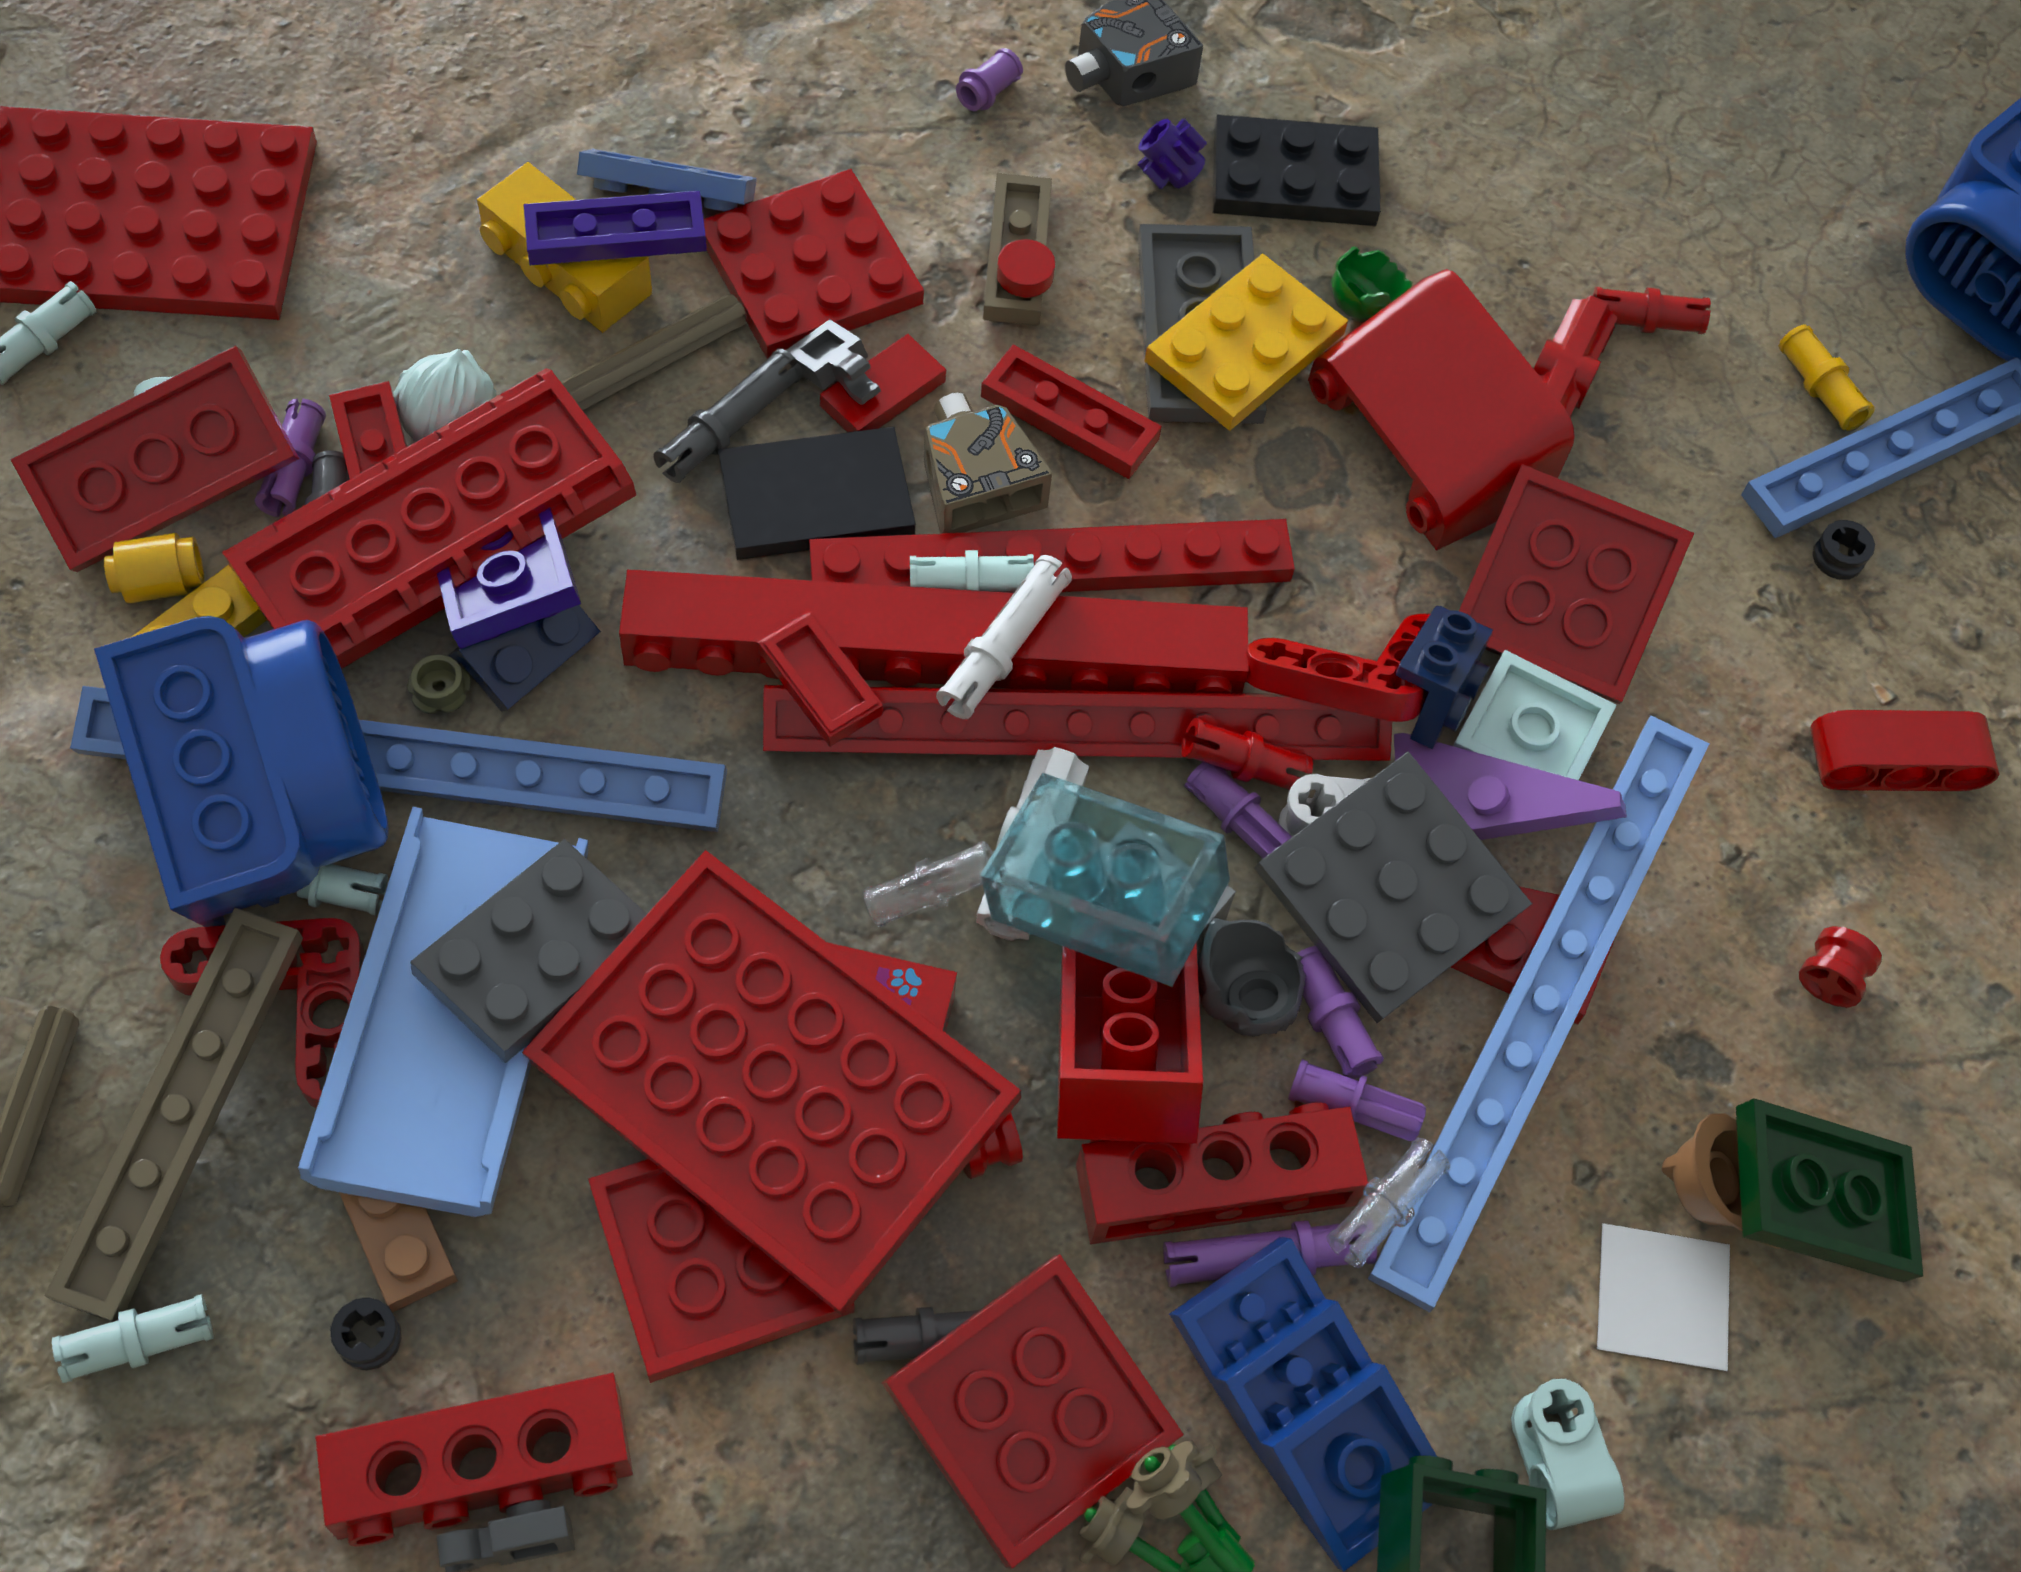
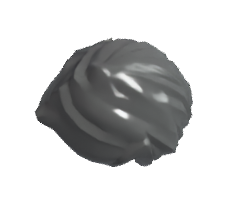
M1215 918L1209 922L1203 947L1197 959L1199 993L1202 997V1006L1211 1017L1221 1020L1228 1028L1244 1036L1256 1037L1263 1034L1269 1035L1276 1034L1279 1031H1286L1288 1026L1292 1025L1296 1020L1297 1013L1300 1011V1005L1302 1004L1306 977L1303 971V964L1301 963L1302 957L1285 944L1283 934L1280 931H1275L1268 923L1258 920L1226 921Z

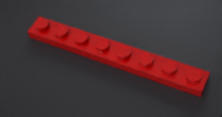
M1286 519L809 539L811 581L910 587V556L965 557V550H978V556H1027V554H1033L1034 566L1036 560L1041 555L1052 556L1062 562V565L1053 576L1057 577L1064 568H1068L1072 575V581L1062 592L1291 582L1295 570Z

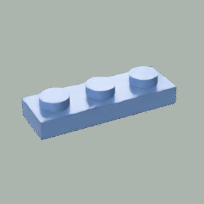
M597 149L580 151L577 175L594 178L593 187L601 190L627 192L628 184L648 187V194L700 191L701 197H704L703 207L719 211H728L737 208V204H746L753 201L757 180L755 177Z

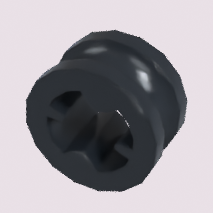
M1837 520L1830 523L1823 531L1820 539L1814 545L1812 555L1817 567L1827 576L1839 580L1852 579L1859 575L1874 554L1875 542L1870 532L1859 523L1850 520ZM1840 544L1849 548L1848 556L1838 552Z
M367 1297L352 1300L344 1305L334 1316L330 1328L331 1342L343 1361L355 1369L365 1371L380 1368L390 1362L398 1352L402 1339L401 1327L389 1306L378 1299ZM361 1320L369 1326L376 1324L379 1320L385 1323V1326L377 1327L376 1330L382 1339L371 1349L363 1342L356 1344L353 1348L348 1346L349 1341L356 1340L351 1329Z

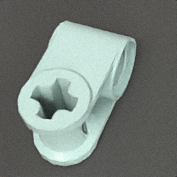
M1552 1379L1540 1385L1536 1391L1521 1398L1512 1413V1431L1516 1437L1529 1477V1485L1547 1489L1546 1527L1549 1530H1557L1621 1513L1624 1508V1490L1620 1474L1609 1455L1594 1411V1404L1588 1393L1573 1381ZM1577 1408L1578 1413L1574 1416L1572 1410ZM1543 1410L1547 1414L1558 1413L1562 1426L1559 1422L1552 1421L1547 1423ZM1529 1421H1531L1532 1427L1530 1428L1528 1427Z

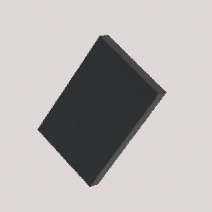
M895 427L718 449L737 560L808 551L809 539L915 535L916 523Z

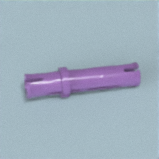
M1368 1218L1356 1222L1311 1227L1306 1220L1293 1222L1289 1230L1173 1243L1172 1241H1166L1163 1243L1164 1264L1193 1261V1263L1169 1265V1269L1165 1270L1169 1287H1176L1178 1284L1218 1280L1279 1237L1291 1238L1313 1276L1316 1274V1268L1359 1263L1374 1264L1377 1261L1376 1241L1347 1244V1242L1368 1240V1236L1375 1235L1371 1220Z

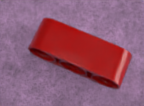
M1840 710L1818 717L1812 722L1810 727L1820 781L1823 787L1828 789L1856 791H1971L1993 783L2000 775L1986 716L1979 712Z

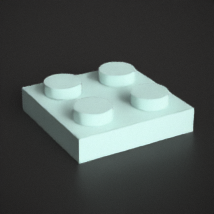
M1504 650L1453 746L1579 780L1617 705Z

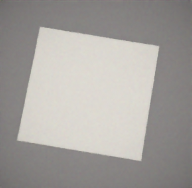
M1602 1223L1597 1349L1728 1371L1730 1245Z

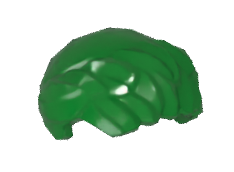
M1354 246L1337 260L1335 272L1331 279V288L1337 306L1352 320L1364 323L1410 289L1413 282L1405 279L1406 274L1398 270V265L1395 262H1390V257L1384 252L1375 250L1360 254V249Z

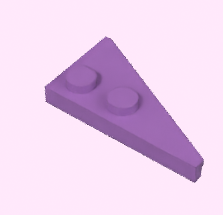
M1394 734L1395 761L1409 751L1480 840L1627 817L1626 805L1620 791L1437 742L1434 748L1431 749L1411 740L1410 734Z

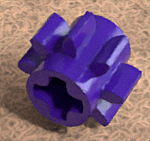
M1185 118L1176 126L1169 119H1163L1152 126L1142 137L1138 148L1145 157L1137 165L1159 189H1162L1168 181L1175 188H1182L1193 181L1203 169L1206 159L1199 151L1207 145V142Z

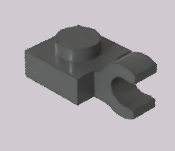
M830 319L787 349L795 357L790 361L791 367L799 363L803 371V377L822 390L832 383L840 382L851 398L861 405L881 392L880 387L865 374L871 366L866 360L868 355L861 339Z

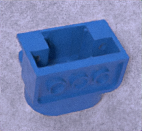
M2021 98L1973 137L1937 197V201L1921 213L1912 224L1905 245L1907 267L1915 286L1922 296L1934 308L1985 348L2006 361L2016 357L2021 361Z
M202 616L94 649L170 910L204 927L226 925L223 915L232 913L234 908L241 910L257 904L265 908L278 904L281 896L297 892L308 886L318 875L320 867L381 848L386 843L389 827L385 805L353 699L335 652L324 631L315 622L302 620L244 638L224 619Z

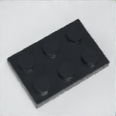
M1217 114L1214 127L1213 213L1377 226L1381 212L1378 127Z

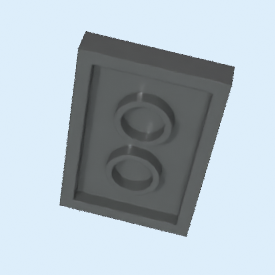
M563 839L411 960L412 975L502 1061L507 1063L540 1033L647 913L566 839Z

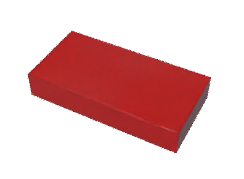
M906 334L868 360L871 368L865 374L880 387V393L861 405L851 398L840 382H836L820 393V406L847 433L879 429L946 382V369L909 334Z
M812 611L758 642L760 655L829 747L883 715V704Z

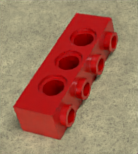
M1322 1102L1308 1103L1295 1107L1285 1116L1263 1119V1115L1260 1112H1243L1226 1118L1221 1125L1200 1127L1197 1144L1090 1140V1143L1081 1145L1076 1164L1090 1245L1353 1207L1358 1204L1369 1186L1350 1106L1329 1109L1328 1104ZM1285 1149L1292 1152L1299 1159L1301 1168L1286 1170L1279 1167L1271 1158L1270 1151ZM1210 1158L1222 1159L1231 1165L1236 1177L1228 1180L1216 1179L1205 1170L1203 1161ZM1142 1168H1155L1166 1176L1169 1186L1159 1190L1149 1189L1139 1182L1135 1172Z
M614 1372L315 1436L324 1524L338 1540L348 1538V1545L367 1546L387 1541L394 1537V1528L423 1522L424 1528L428 1530L458 1526L469 1521V1511L499 1505V1512L506 1513V1509L515 1504L533 1500H544L543 1495L573 1489L574 1496L576 1497L603 1494L618 1487V1478L633 1475L620 1390ZM550 1432H562L571 1437L567 1453L558 1461L542 1463L533 1459V1448L543 1435ZM486 1447L496 1451L495 1464L485 1476L470 1480L459 1475L462 1459L473 1449ZM406 1463L421 1466V1476L413 1490L401 1496L386 1494V1480L396 1467Z

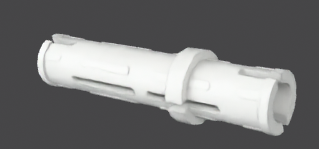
M1041 555L1036 560L1035 566L981 637L972 638L964 648L965 659L947 683L936 693V698L941 706L946 705L951 698L955 699L947 709L950 714L961 719H969L994 682L1001 681V679L1004 680L1013 669L1011 659L1062 590L1072 581V575L1068 568H1064L1057 577L1053 576L1062 565L1061 561L1052 556Z

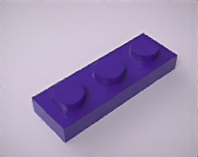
M700 191L523 204L530 265L707 252Z

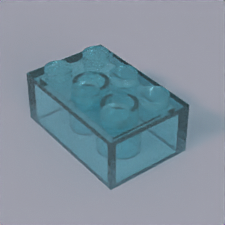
M1043 772L980 874L992 920L1169 986H1173L1230 881L1225 836L1223 834Z

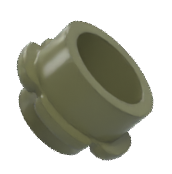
M441 654L430 655L417 662L412 669L407 683L409 693L413 694L412 702L414 706L427 714H434L436 711L451 713L459 709L466 701L465 692L471 688L470 675L466 669L460 667L453 658ZM436 685H445V688L442 691L434 690V686Z

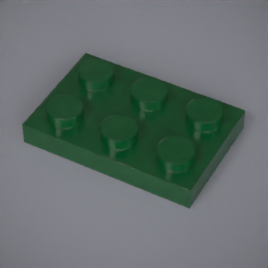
M1755 1098L1736 1106L1743 1238L1903 1283L1923 1277L1911 1146Z

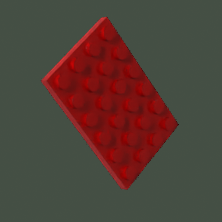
M0 106V302L42 305L62 290L65 284L71 281L78 286L79 290L76 293L82 290L97 309L280 320L317 144L313 127Z
M706 850L522 1051L523 1055L529 1059L533 1066L841 1316L856 1301L1021 1099V1090Z

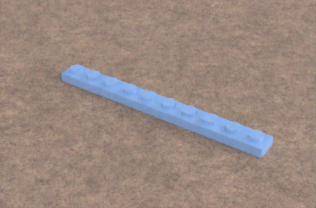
M1650 715L1612 789L1620 791L1626 805L1627 817L1595 823L1368 1280L1429 1313L1434 1309L1710 743Z

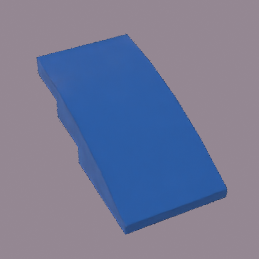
M1279 1237L1169 1313L1209 1382L1257 1456L1329 1558L1339 1570L1344 1572L1378 1546L1381 1475L1409 1465L1410 1457L1437 1455L1386 1366L1372 1362L1338 1301L1325 1298L1291 1238ZM1422 1502V1512L1433 1504Z

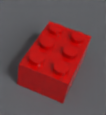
M1063 937L1059 1005L1057 1139L1197 1144L1203 1092V1066L1196 942Z

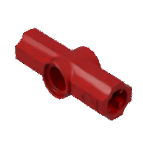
M1591 295L1586 299L1572 300L1554 339L1546 341L1534 366V370L1561 402L1570 417L1574 408L1579 409L1601 364V361L1598 359L1601 353H1603L1617 321V317L1609 309V303Z

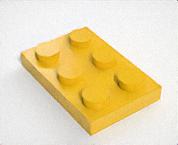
M1262 253L1147 346L1144 362L1231 431L1314 361L1316 357L1345 334L1348 320Z

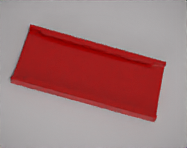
M545 368L228 548L222 554L272 629L302 620L315 622L327 636L341 669L445 608L437 573L449 567L455 588L476 577L479 566L488 557L502 551L518 552L544 537L545 534L539 514L546 509H551L556 526L563 539L635 497L636 491L634 483L622 461L551 369ZM507 532H510L513 536L508 544L499 549H481L488 543L500 539Z

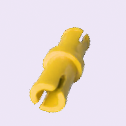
M1806 324L1797 326L1782 338L1779 343V350L1788 357L1805 379L1803 383L1804 389L1813 398L1819 397L1837 419L1842 430H1854L1869 420L1875 411V406L1865 398L1849 378L1848 365L1840 357L1833 358L1814 334L1811 326Z

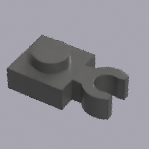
M533 1500L515 1504L506 1509L507 1518L489 1521L488 1527L463 1529L437 1535L440 1567H445L446 1572H466L496 1562L503 1566L575 1550L571 1519L564 1506L552 1508L551 1501Z

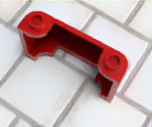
M1449 269L1423 278L1316 357L1308 378L1311 391L1319 403L1326 404L1329 408L1338 411L1351 406L1354 402L1411 477L1413 482L1409 490V501L1406 504L1407 518L1411 526L1418 533L1425 535L1436 551L1497 522L1522 464L1558 478L1573 447L1575 438L1574 427L1564 406L1463 280L1454 271Z

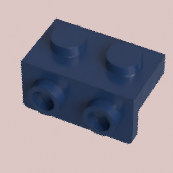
M580 605L561 611L552 617L542 618L502 633L493 639L484 640L462 649L458 646L447 656L453 658L458 664H462L500 711L503 712L511 708L601 631Z
M1435 606L1396 671V675L1399 678L1429 691L1410 739L1431 749L1434 748L1445 728L1454 732L1457 731L1471 699L1474 700L1490 668V666L1481 663L1480 660L1493 629L1477 623L1466 613L1448 610L1442 606Z

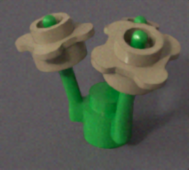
M1193 1440L1189 1442H1181L1178 1445H1171L1168 1448L1159 1447L1145 1454L1137 1462L1131 1474V1478L1135 1481L1134 1491L1127 1487L1117 1499L1111 1500L1102 1496L1092 1508H1088L1085 1511V1520L1079 1535L1087 1539L1088 1542L1083 1548L1079 1560L1088 1564L1093 1556L1097 1555L1110 1565L1115 1566L1129 1550L1160 1572H1252L1255 1567L1254 1559L1238 1543L1241 1536L1223 1517L1206 1489L1222 1476V1473L1212 1459L1218 1453L1215 1447L1210 1444L1198 1450ZM1193 1501H1195V1503H1196L1197 1506L1199 1507L1200 1511L1202 1512L1203 1516L1200 1514V1512H1199V1511L1197 1510V1508L1194 1506ZM1149 1510L1157 1519H1168L1180 1514L1191 1528V1531L1182 1540L1177 1549L1178 1554L1184 1559L1181 1564L1137 1536L1144 1522L1145 1515L1143 1513Z

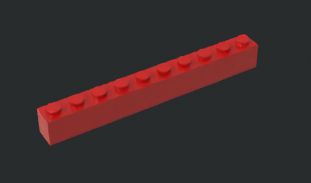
M627 569L619 637L625 666H636L650 672H660L668 668L692 669L715 676L726 675L730 672L759 673L768 678L778 679L760 655L758 642L812 611L864 680L887 681L892 685L900 687L913 686L918 683L945 685L965 659L964 648L972 638L975 639V637H981L1014 593ZM1058 596L1011 659L1013 669L1004 680L995 681L991 687L1038 690L1242 693L1249 672L1247 659L1248 607Z

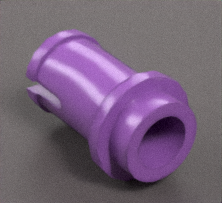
M1002 48L977 69L970 68L965 70L960 75L959 83L956 86V94L959 101L971 111L989 109L995 103L996 95L1021 78L1020 75L1023 74V67L1020 59L1011 50Z

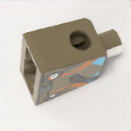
M963 393L948 394L935 404L934 412L938 422L931 423L925 428L923 457L940 534L963 533L1048 508L1052 472L1006 407L995 405L973 411L966 395Z

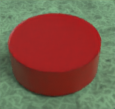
M1021 239L1007 244L1001 250L998 257L997 279L1007 292L1018 297L1029 298L1041 295L1051 287L1054 279L1055 258L1047 246L1035 240Z

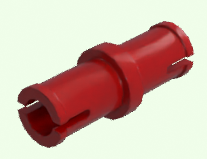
M1595 287L1593 292L1594 297L1609 303V309L1617 317L1615 324L1638 326L1641 333L1653 334L1655 328L1697 332L1704 335L1708 328L1711 310H1706V308H1710L1711 300L1707 297L1692 298L1662 295L1659 288L1649 287L1646 288L1645 293L1603 289L1602 287Z
M1194 718L1190 722L1185 733L1208 740L1209 744L1205 746L1187 739L1182 741L1181 755L1184 758L1195 759L1229 770L1233 779L1242 782H1249L1253 778L1290 790L1300 777L1287 773L1286 769L1288 767L1308 774L1313 772L1314 763L1310 755L1299 754L1265 743L1264 737L1261 734L1252 731H1246L1241 735L1205 723L1198 718Z

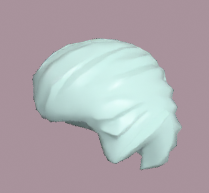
M456 349L449 353L424 357L408 370H404L394 390V397L404 430L417 442L496 397V390L493 388V382L489 375L480 368L468 350L461 351Z

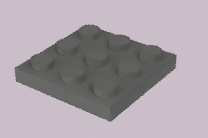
M1409 751L1260 860L1254 868L1376 1023H1379L1532 904Z

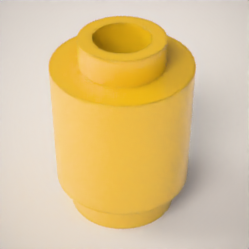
M170 533L119 541L114 543L113 555L104 557V570L108 587L112 594L121 592L127 604L187 595L190 593L191 587L200 586L205 582L201 553L194 536L180 538L178 533Z

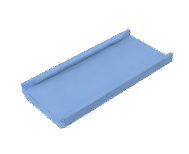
M412 807L298 1166L302 1180L324 1190L477 1217L492 1214L531 1068L529 1059L522 1053L527 1046L507 1063L502 1061L412 975L410 961L555 847L558 842L423 817L422 808ZM578 838L577 845L572 846L587 859L588 840Z

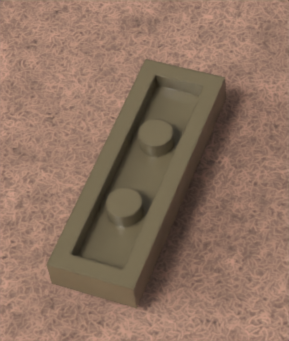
M997 173L983 320L1040 325L1042 294L1029 298L1010 294L1003 289L997 279V265L1001 250L1013 241L1030 239L1047 246L1052 178Z

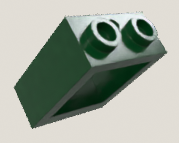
M1437 1456L1410 1457L1409 1465L1381 1475L1377 1572H1420L1422 1502L1494 1516L1493 1572H1545L1547 1489L1518 1484L1519 1476L1512 1471L1479 1469L1472 1475L1453 1471V1462L1446 1458Z

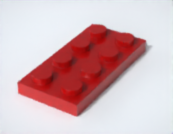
M235 345L10 460L68 568L79 572L103 560L105 556L113 555L115 542L148 537L300 458L242 350Z

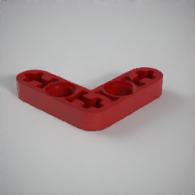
M1414 614L1406 617L1377 661L1286 639L1261 638L1254 640L1248 645L1247 649L1249 672L1246 681L1251 686L1263 691L1392 722H1405L1415 719L1420 714L1429 691L1399 678L1396 675V671L1430 614Z
M317 918L276 921L277 923L297 929L303 937L301 945L305 953H299L303 965L296 967L298 960L295 954L279 990L297 989L295 1075L297 1085L303 1096L311 1106L317 1109L323 1088L319 1081L314 1078L325 1076L327 1056L322 1047L334 1048L335 1053L344 1022L334 1028H320L314 1025L312 1021L313 1014L318 1005L330 999H340L350 1005L365 958L364 947L358 932L350 923L342 919ZM226 925L181 930L171 936L164 944L160 955L161 968L177 991L185 995H192ZM340 941L343 950L337 952L336 962L324 963L320 953L327 951L328 942ZM203 951L207 960L199 962L196 973L188 974L182 964L191 962L193 952Z

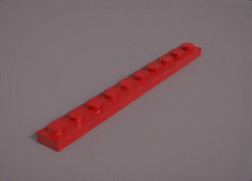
M764 685L763 751L1036 755L1038 749L1050 750L1057 747L1073 752L1076 756L1184 758L1181 755L1183 739L1205 746L1209 744L1208 740L1185 733L1190 722L1194 718H1198L1205 723L1241 735L1246 731L1261 734L1264 737L1265 743L1299 754L1310 755L1313 760L1391 761L1392 721L1376 719L1269 693L989 689L974 709L973 715L969 719H961L947 711L955 699L951 698L944 706H941L938 702L936 693L940 688L870 687L883 704V715L829 747L784 685Z

